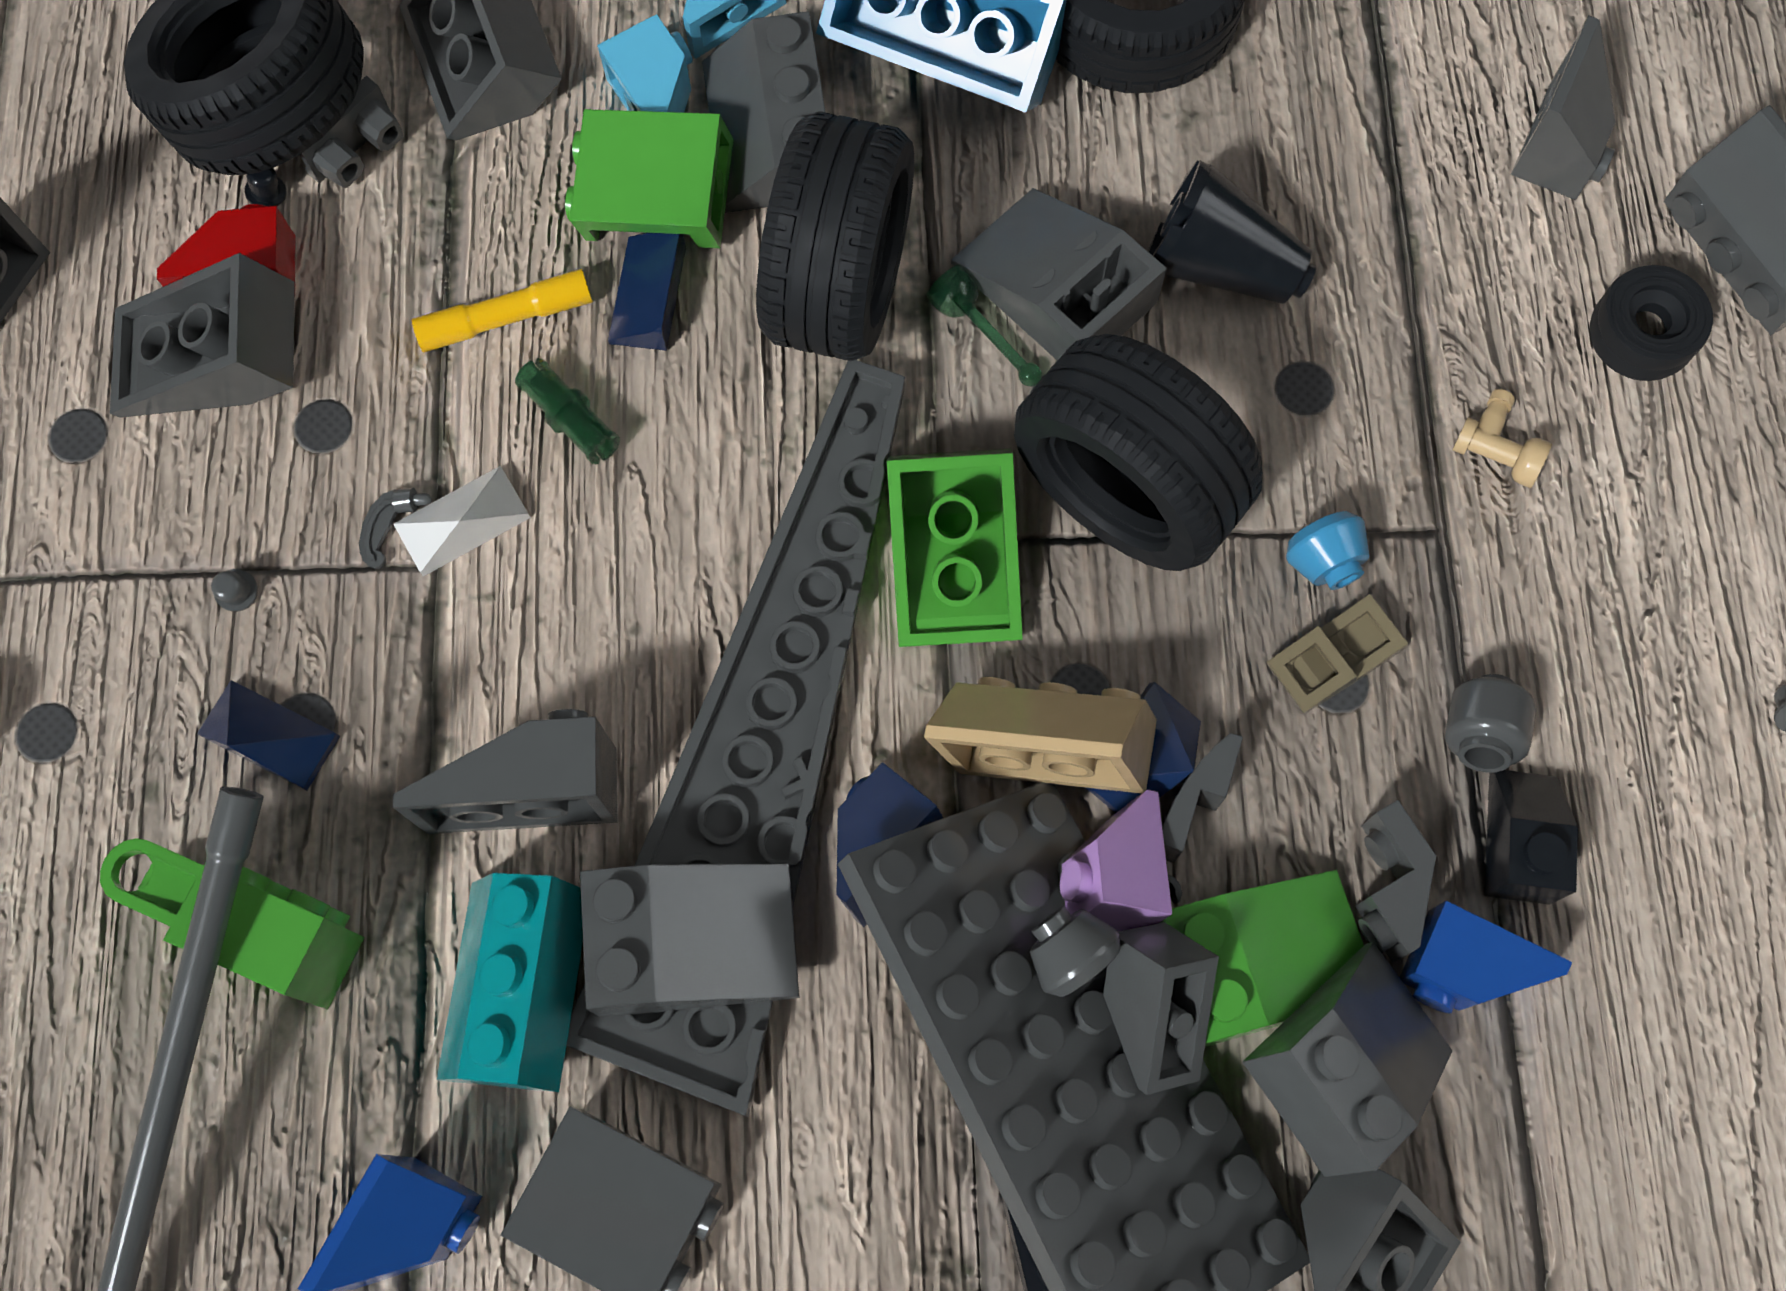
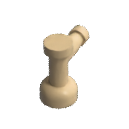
M1496 389L1492 391L1487 402L1488 407L1481 415L1479 421L1467 417L1452 450L1463 455L1466 450L1512 467L1511 474L1513 480L1518 484L1532 488L1547 459L1552 443L1540 438H1531L1521 445L1501 437L1500 434L1505 425L1507 413L1511 411L1515 398L1506 390Z

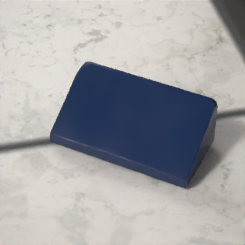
M644 233L628 237L608 337L609 344L667 351L686 252L683 234Z

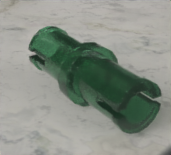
M536 358L535 363L531 360L519 370L515 378V384L545 413V422L554 432H564L586 455L591 464H599L600 458L606 461L614 454L620 444V437L615 431H611L590 409V400L580 389H571L550 368L543 358Z

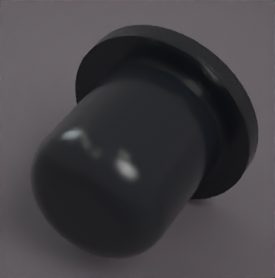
M274 168L246 175L248 182L245 185L244 192L250 204L279 206L285 200L287 194L285 184L277 177Z

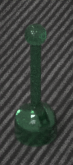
M956 265L947 270L931 286L926 298L940 313L947 317L957 318L967 315L1018 370V378L1023 385L1031 387L1038 384L1042 377L1039 366L1034 363H1027L975 307L979 294L973 278L961 265Z

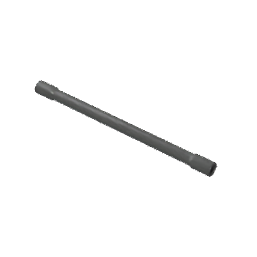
M221 787L218 794L205 846L206 861L97 1291H135L242 866L250 854L264 798L263 795L254 791L236 787Z

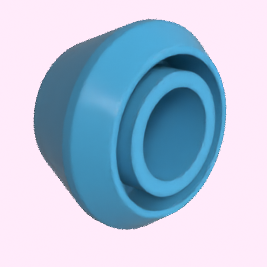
M1349 511L1336 512L1316 520L1301 529L1289 540L1286 553L1287 562L1315 586L1327 584L1330 590H1337L1353 583L1364 574L1361 566L1369 559L1365 521L1362 517Z

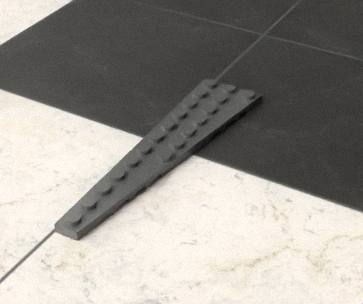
M858 360L847 361L634 866L789 864L792 905L794 907L885 484L887 459L891 456L905 391V376ZM584 983L571 1014L566 1046L748 1117L773 1001L599 1017L586 1009Z

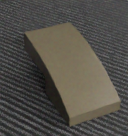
M1369 594L1322 628L1317 626L1266 663L1305 714L1406 649L1409 643L1371 594Z

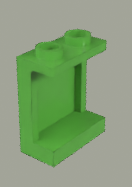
M584 109L581 131H576L573 137L572 152L576 164L574 186L568 187L565 197V210L568 220L586 241H598L600 231L688 234L700 248H721L733 147V137L721 115L712 113Z

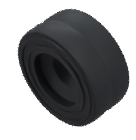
M1641 266L1618 277L1599 300L1590 320V338L1597 355L1615 372L1634 380H1660L1683 369L1705 345L1713 325V311L1709 298L1702 287L1685 273L1667 266ZM1646 311L1659 316L1664 323L1665 333L1651 335L1644 332L1636 322V313Z

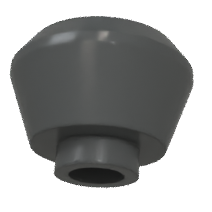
M1062 906L1043 919L1031 931L1038 940L1029 951L1040 986L1045 993L1058 997H1064L1087 983L1110 964L1120 952L1119 932L1084 909L1070 914L1065 906Z

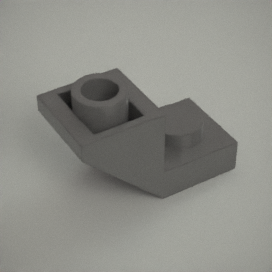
M1399 800L1378 811L1361 825L1367 834L1364 842L1369 854L1380 868L1385 871L1390 869L1397 880L1355 906L1362 916L1358 920V924L1363 936L1368 943L1374 942L1381 953L1385 952L1391 962L1410 954L1421 945L1436 861L1435 853Z

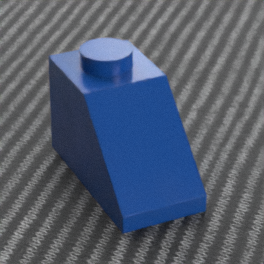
M1444 901L1427 912L1421 945L1409 954L1400 979L1404 984L1416 989L1413 995L1416 1000L1432 1009L1450 1014L1453 1009L1460 1011L1567 975L1572 962L1455 904Z

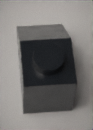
M1509 770L1489 772L1484 896L1550 905L1575 893L1577 886L1578 825L1558 777Z

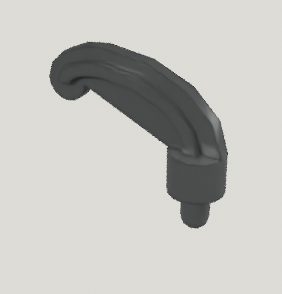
M415 488L394 489L383 493L371 505L363 521L359 540L360 555L370 568L381 569L386 564V556L379 550L397 514L416 512L419 506L431 503V496L427 493L417 494Z

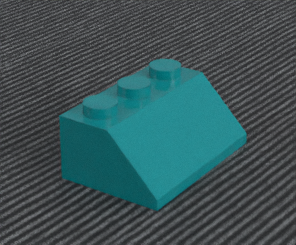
M492 873L471 884L437 1080L559 1092L583 945L581 887L554 876Z

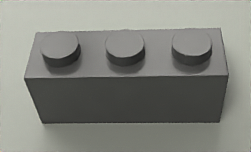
M402 0L399 4L447 139L457 141L531 116L562 80L531 0Z
M809 11L752 19L702 61L709 113L720 114L733 137L725 213L768 207L780 159L796 123L815 112H825Z
M1769 105L1757 112L1687 169L1663 202L1671 210L1675 222L1687 230L1706 254L1711 267L1716 272L1722 274L1742 299L1747 312L1757 319L1771 336L1786 327V123Z

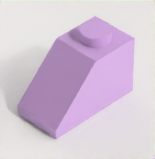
M1151 790L1143 792L1111 816L1062 864L1060 892L1065 899V908L1070 914L1084 909L1115 928L1118 932L1158 924L1172 915L1158 792Z

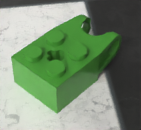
M135 838L123 841L115 846L103 861L100 870V884L105 894L117 903L170 926L163 940L184 949L204 865L148 840ZM146 854L152 864L139 885V890H124L119 881L122 865L134 855ZM242 866L218 965L283 995L328 1010L365 937L345 928L351 917L350 915L300 891L291 890Z

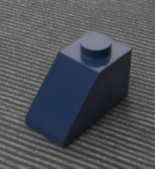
M883 762L869 776L861 778L853 785L846 801L838 808L836 895L853 918L863 927L867 923L845 881L838 863L848 853L944 819L935 803Z

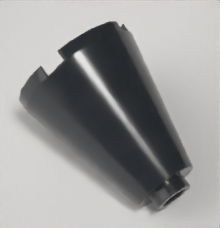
M1197 160L1175 193L1170 203L1172 208L1165 222H1160L1148 249V252L1167 268L1165 276L1281 304L1286 303L1292 295L1301 298L1308 289L1317 269L1315 265L1310 263L1312 250L1212 164Z

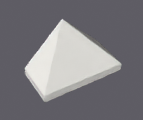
M499 466L397 521L393 525L418 570L424 577L531 517L502 467Z

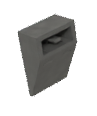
M1034 188L951 259V265L1056 360L1060 359L1066 350L1075 341L1103 334L1122 336L1158 303L1167 269L1124 230Z

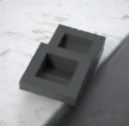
M1230 733L1215 745L1199 762L1178 792L1162 821L1166 861L1175 863L1183 852L1196 805L1216 811L1226 798L1243 739L1242 736Z

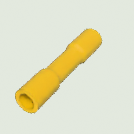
M581 268L534 282L529 287L470 305L459 304L412 318L411 321L418 344L422 352L425 353L472 339L477 334L535 316L546 317L593 303Z

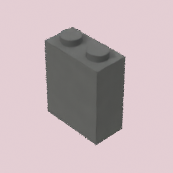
M569 1106L500 1236L601 1291H682L692 1269L682 1262L694 1238L697 1237L705 1242L713 1230L724 1206L723 1202L715 1198L722 1184L584 1110Z

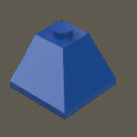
M376 1154L298 1289L300 1291L354 1290L447 1260L452 1251L459 1254L466 1247L477 1229L480 1215L474 1213L483 1196L414 1157Z

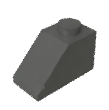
M1165 922L1119 931L1120 952L1107 965L1103 996L1137 1088L1144 1094L1149 1095L1200 1081L1219 956Z

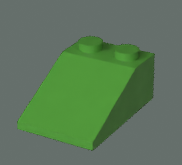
M1011 448L889 456L887 459L899 647L1023 640L1014 466Z
M1337 870L1225 893L1172 908V915L1160 922L1167 923L1219 956L1205 1047L1280 1026L1364 946Z

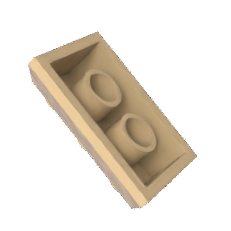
M982 677L978 679V684L955 683L926 724L924 738L960 774L1142 794L1147 789L1157 719L1147 701L1140 699L1139 694L1130 690L1107 688L1102 690L1100 696L1078 694L1075 688L1060 683H1042L1039 685V690L1016 688L1014 683L1005 679Z

